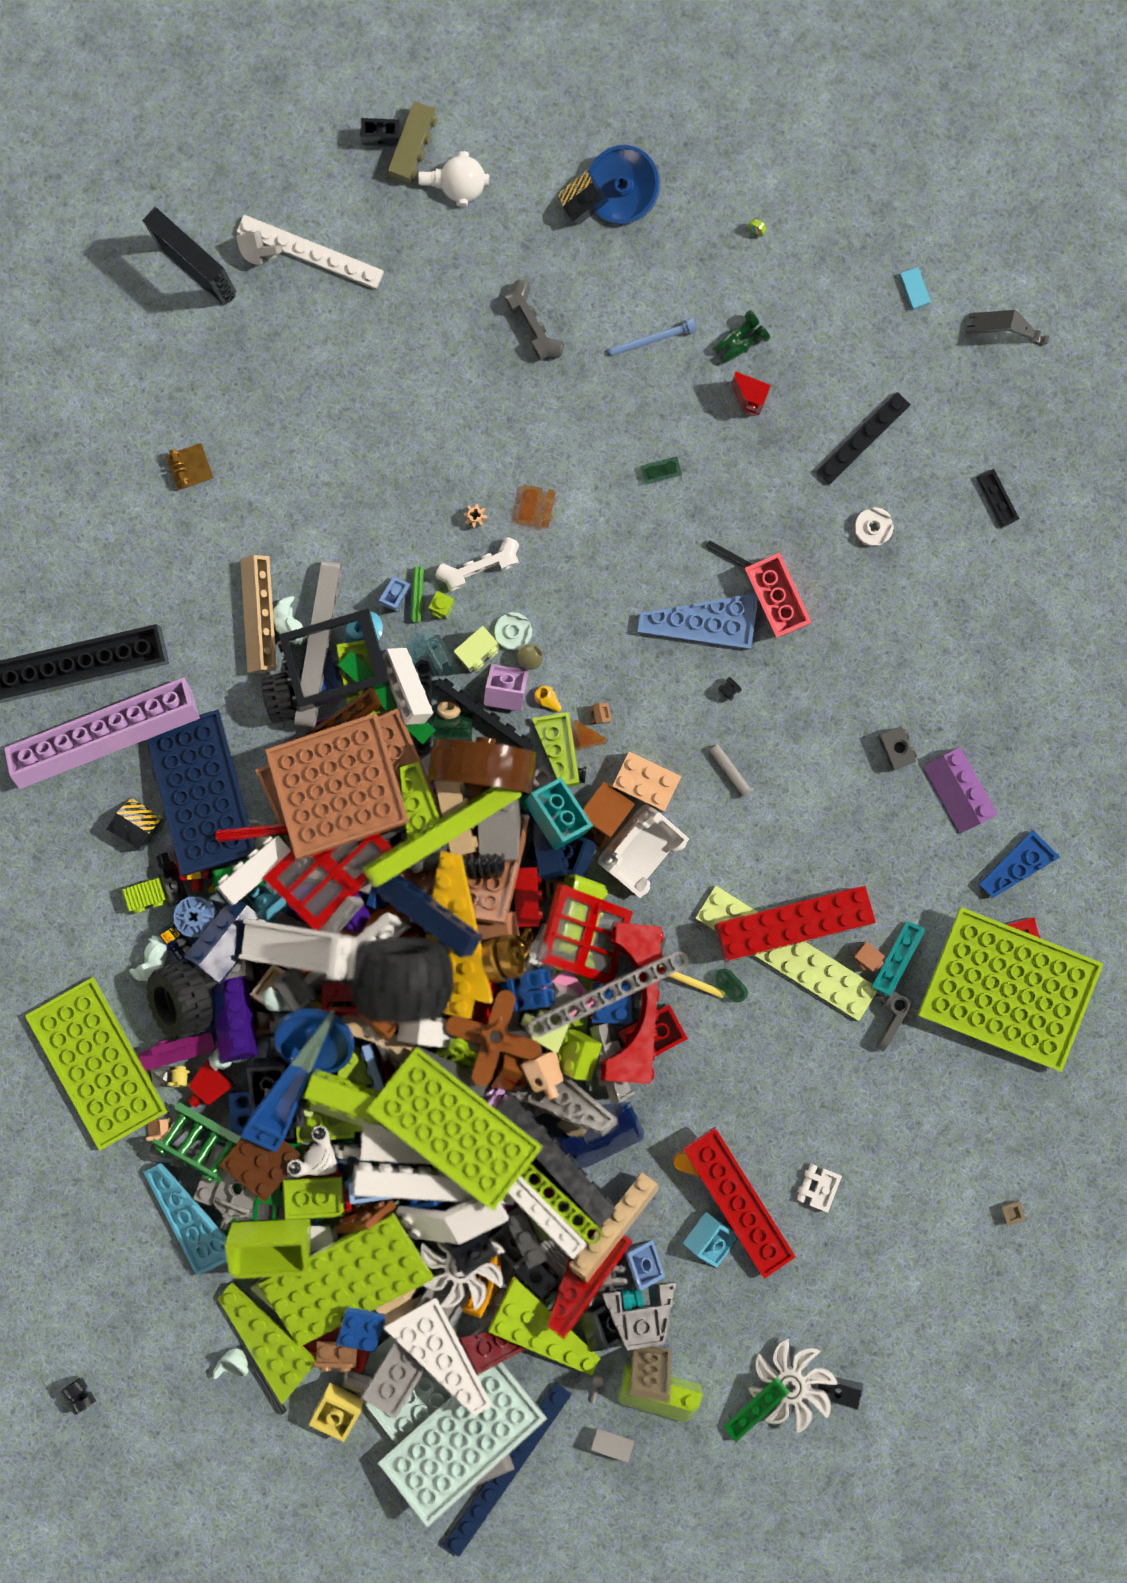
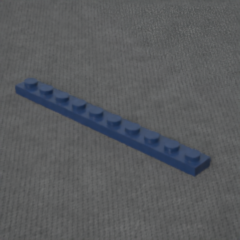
M555 1382L538 1407L547 1419L509 1453L515 1469L484 1484L443 1543L445 1548L460 1557L572 1395L571 1392Z

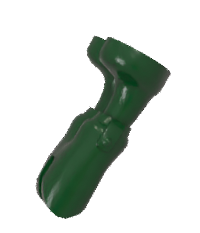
M751 310L745 313V322L739 329H731L712 348L718 354L730 346L731 350L727 351L720 358L723 364L733 360L742 353H747L751 347L750 345L754 342H767L771 338L765 327L761 325L750 336L741 339L748 331L759 325L758 318Z

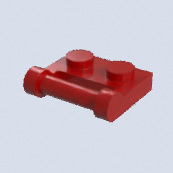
M341 982L322 983L321 1010L329 1013L334 1011L335 1016L354 1015V1017H360L358 1016L359 1012L355 1003L354 1007L329 1008V1003L353 1002L350 984L343 985Z

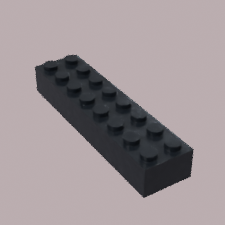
M504 1094L494 1109L542 1146L541 1150L531 1161L533 1165L589 1219L600 1227L616 1211L612 1206L614 1204L612 1200L599 1192L601 1190L595 1182H590L586 1178L587 1173L581 1167L577 1168L575 1166L572 1156L567 1152L564 1153L560 1149V1143L547 1135L548 1130L542 1124L538 1125L534 1121L535 1116L528 1109L524 1110L521 1106L522 1102L517 1096Z

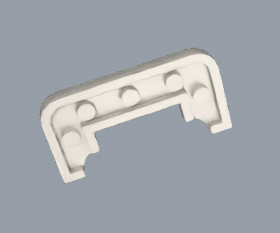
M645 804L635 812L598 858V864L641 898L650 889L648 877L671 850L674 852L683 850L689 838L660 812Z

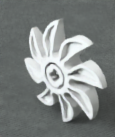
M491 1241L498 1253L505 1252L498 1243ZM444 1242L437 1243L438 1247L447 1253V1258L437 1254L422 1243L421 1256L426 1265L431 1269L440 1267L445 1269V1273L434 1276L432 1281L423 1286L430 1290H441L447 1285L449 1280L454 1282L451 1292L441 1307L450 1308L461 1302L465 1296L464 1282L469 1284L474 1309H478L485 1300L486 1285L476 1277V1273L488 1278L502 1288L503 1276L500 1269L494 1263H485L465 1277Z
M789 1339L781 1342L773 1356V1362L780 1370V1374L758 1354L756 1371L760 1379L770 1383L778 1377L790 1391L781 1401L778 1408L765 1419L766 1422L778 1424L787 1420L792 1414V1404H794L797 1415V1433L802 1432L809 1426L813 1415V1410L806 1402V1398L826 1418L829 1417L831 1407L827 1394L823 1390L811 1388V1384L837 1385L836 1378L824 1368H815L808 1374L804 1372L805 1367L821 1352L820 1350L807 1348L800 1351L794 1357V1368H792L789 1358ZM790 1383L796 1385V1388L794 1389L792 1386H790ZM749 1387L753 1397L757 1396L764 1389Z

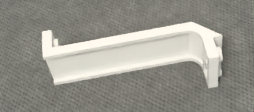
M262 919L243 920L245 930L242 954H239L240 959L326 973L328 978L353 979L357 945L356 938L348 935L269 923Z

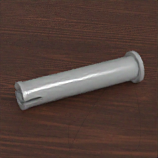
M719 744L709 750L742 794L741 798L754 790V788L748 785Z

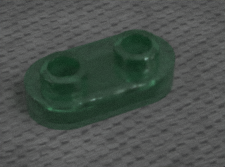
M729 969L717 971L715 982L722 991L734 1002L744 1001L748 995L746 986ZM724 974L728 977L726 982L721 981V976ZM735 989H740L741 994L739 996L734 995Z

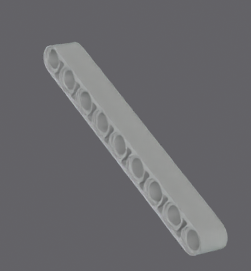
M322 560L311 625L334 619L342 563ZM332 629L312 634L308 637L301 678L304 698L321 693ZM297 707L295 725L315 728L319 707L301 711Z
M673 952L531 1019L526 1025L527 1033L533 1037H542L684 969L688 964V957L683 952ZM676 955L681 958L679 966H676L673 961ZM658 964H662L664 967L661 975L656 972ZM641 972H644L647 977L644 983L640 982L638 978ZM624 980L629 983L627 991H623L621 988V983ZM607 988L612 993L608 1000L603 996V992ZM588 997L594 1000V1005L591 1008H588L585 1003ZM571 1005L576 1008V1014L572 1017L568 1014V1008ZM553 1014H556L559 1018L556 1025H552L550 1022V1017ZM536 1022L541 1025V1030L537 1034L532 1031V1026Z

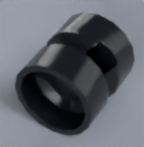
M83 1377L60 1391L65 1401L70 1402L69 1408L74 1415L82 1412L97 1401L92 1392L86 1390L88 1385Z

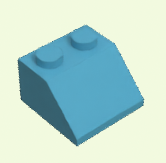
M705 1212L694 1229L688 1234L683 1244L696 1256L718 1268L737 1242L738 1237L734 1231L721 1221Z

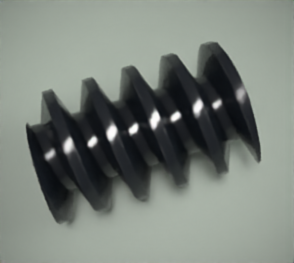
M489 853L486 854L485 859L482 858L481 854H478L477 859H475L473 854L470 855V859H467L466 854L463 856L467 879L471 878L472 874L474 878H479L480 874L482 878H486L487 875L490 878H494L495 874L498 878H502L505 871L504 853H502L500 859H498L497 853H494L493 859H490Z

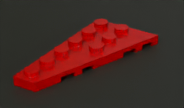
M583 1218L581 1219V1222H580L579 1226H581V1225L583 1224V1222H584V1219H583ZM589 1229L587 1237L590 1239L597 1230ZM577 1233V1235H578L585 1243H587V1241H585V1240ZM624 1235L587 1283L571 1271L570 1264L576 1256L573 1259L569 1257L557 1300L548 1323V1329L562 1339L567 1337L632 1244L631 1239Z

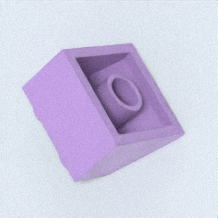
M491 664L485 689L484 705L522 711L529 670Z

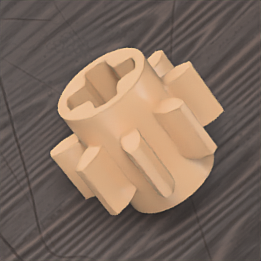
M478 504L473 508L468 506L469 512L464 513L465 517H469L466 520V524L472 523L473 529L478 524L483 527L482 521L488 519L486 515H483L486 511L485 508L480 510ZM475 512H477L480 517H477L476 520H473V517L471 515H474Z

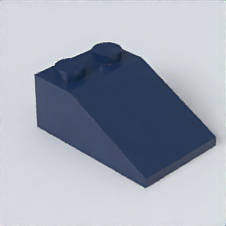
M579 837L565 845L563 852L569 864V868H567L568 875L575 874L585 877L597 847L596 843L587 838ZM532 841L526 858L537 862L534 841Z

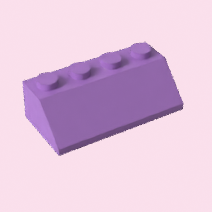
M961 747L923 766L959 833L965 832L998 815Z

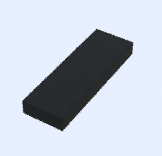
M995 469L976 477L1001 528L1018 521L1020 518Z

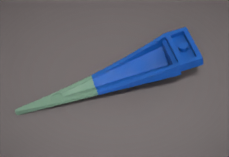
M334 1011L329 1014L252 1112L248 1122L241 1131L240 1137L274 1152L278 1150L286 1137L314 1062L333 1020Z

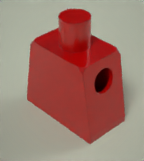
M206 1060L189 1085L194 1094L188 1099V1102L195 1108L202 1101L210 1105L236 1084L220 1069L215 1071L210 1066L209 1060Z

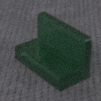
M435 711L433 728L436 731L433 733L434 740L455 739L472 741L473 713L460 712L454 719H443Z

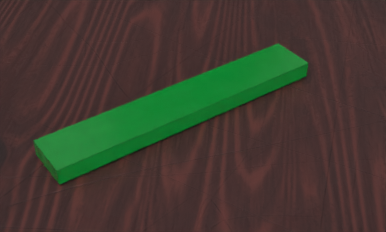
M352 651L338 664L356 683L375 677L374 672ZM389 686L375 690L382 707L387 712L398 708ZM427 721L422 724L406 725L408 731L422 744L436 731Z

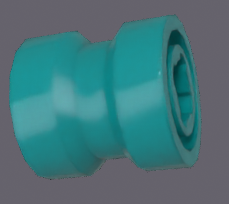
M637 1288L632 1291L622 1290L625 1310H629L634 1306L638 1308L644 1307L642 1291H638Z

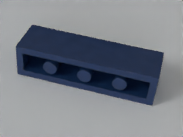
M528 810L531 817L530 824L540 877L548 881L568 875L567 868H569V864L563 852L565 845L554 850Z

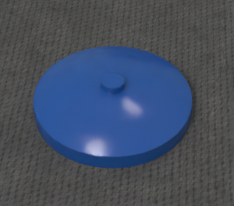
M617 145L603 151L592 162L589 172L609 200V202L596 211L600 217L616 224H629L642 219L651 211L658 199L661 181L658 168L647 153L634 146Z
M300 1009L289 1013L281 1020L275 1034V1046L279 1055L287 1064L290 1065L329 1016V1012L320 1009ZM335 1015L310 1074H313L316 1069L330 1074L344 1068L352 1057L354 1050L353 1034L346 1023Z

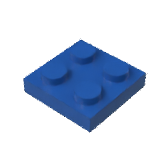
M593 983L592 990L607 983ZM621 984L622 990L627 991L629 984ZM607 988L604 990L603 996L607 1000L610 999L612 993ZM632 994L592 1012V1023H631Z
M346 1307L337 1337V1345L375 1352L385 1321V1314Z

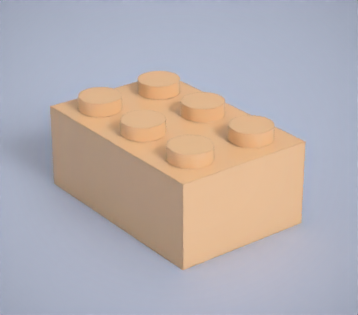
M628 752L612 787L664 812L681 776Z

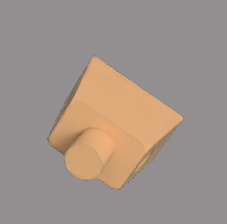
M549 1051L540 1054L537 1059L528 1060L521 1064L534 1092L544 1090L547 1100L559 1096L555 1085L563 1081V1076L556 1052Z

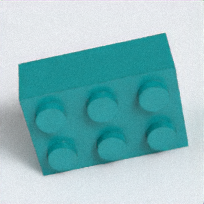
M562 777L532 792L524 801L527 809L554 850L581 837L593 826Z

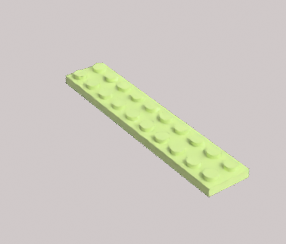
M715 886L695 918L715 930L714 925L719 922L758 912ZM806 942L754 955L858 1021L877 993L876 990H873L872 983Z

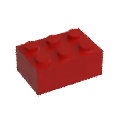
M537 867L519 868L514 888L518 927L540 926V922H543V910H539V903L543 902L542 891H538V883H542V878L539 871H537Z
M669 1003L657 1009L658 1020L655 1021L657 1039L654 1041L656 1056L688 1039ZM639 1019L618 1030L624 1044L632 1036Z

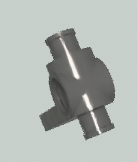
M893 991L891 997L882 994L883 996L877 994L875 999L883 1002L882 1007L894 1013L876 1045V1048L883 1052L890 1044L904 1017L907 1016L913 1020L916 1015L911 1012L917 1014L919 1010L911 1006L912 1001ZM898 999L903 1002V1007L900 1010H896L894 1007V1003Z

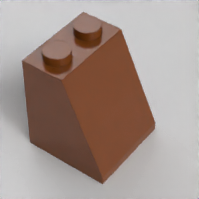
M603 782L583 809L593 826L581 837L596 843V848L601 851L635 804L629 797L616 791L612 785Z

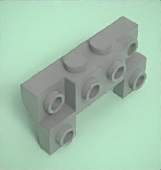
M612 1023L598 1024L590 1028L592 1038L602 1043L595 1066L600 1086L606 1085L611 1104L619 1103L634 1095L635 1091L631 1092L628 1082L600 1080L602 1060L618 1052L621 1047L619 1040H616L619 1038V1035L615 1036Z

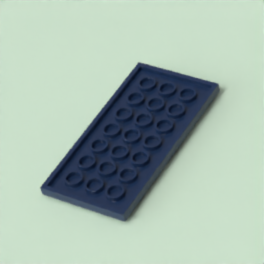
M219 709L199 715L200 719L147 739L180 873L183 877L247 858L256 849L254 838L220 842L216 840L217 830L250 827Z

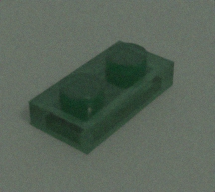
M677 456L640 466L645 485L682 476Z

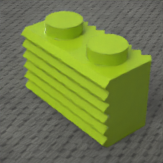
M159 878L122 889L128 912L134 911V914L146 911L145 907L151 905L153 908L163 906V901H166Z

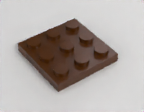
M241 1137L219 1165L265 1203L289 1174L287 1171L289 1162L291 1160H300L303 1156L285 1140H283L278 1150L274 1152Z

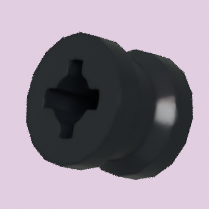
M731 677L726 679L724 685L718 687L720 692L730 701L734 699L736 693L742 691L741 687Z

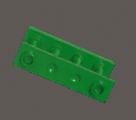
M178 1102L174 1108L178 1113V1119L162 1142L155 1138L152 1140L156 1146L155 1150L164 1156L167 1153L204 1175L203 1178L211 1183L216 1181L220 1184L222 1180L217 1175L221 1168L219 1163L241 1137ZM189 1120L194 1123V1128L177 1152L170 1148L169 1145L184 1122L187 1123ZM205 1129L210 1132V1137L194 1161L184 1156L200 1131L203 1132ZM222 1139L226 1141V1146L209 1170L200 1165L216 1140Z

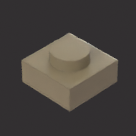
M1019 1200L1000 1206L1007 1226L1026 1220Z

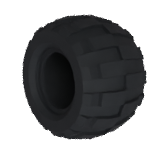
M386 938L363 944L356 950L353 979H350V990L353 1002L357 1005V1011L368 1019L388 1023L421 1022L442 1015L448 1009V1004L451 1001L454 990V970L447 948L436 941L421 938Z

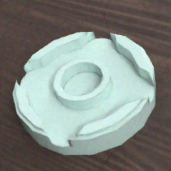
M510 612L498 619L495 624L494 634L496 641L501 647L515 651L529 643L532 636V627L524 615Z

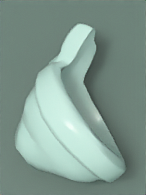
M237 1348L228 1350L218 1361L216 1368L213 1370L212 1377L217 1379L223 1371L239 1377L247 1376L249 1370L244 1352Z

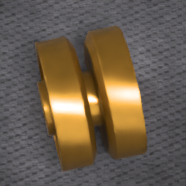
M507 935L499 940L493 939L483 943L481 948L482 963L488 978L493 983L505 982L509 978L515 979L525 974V955L519 940L515 936Z

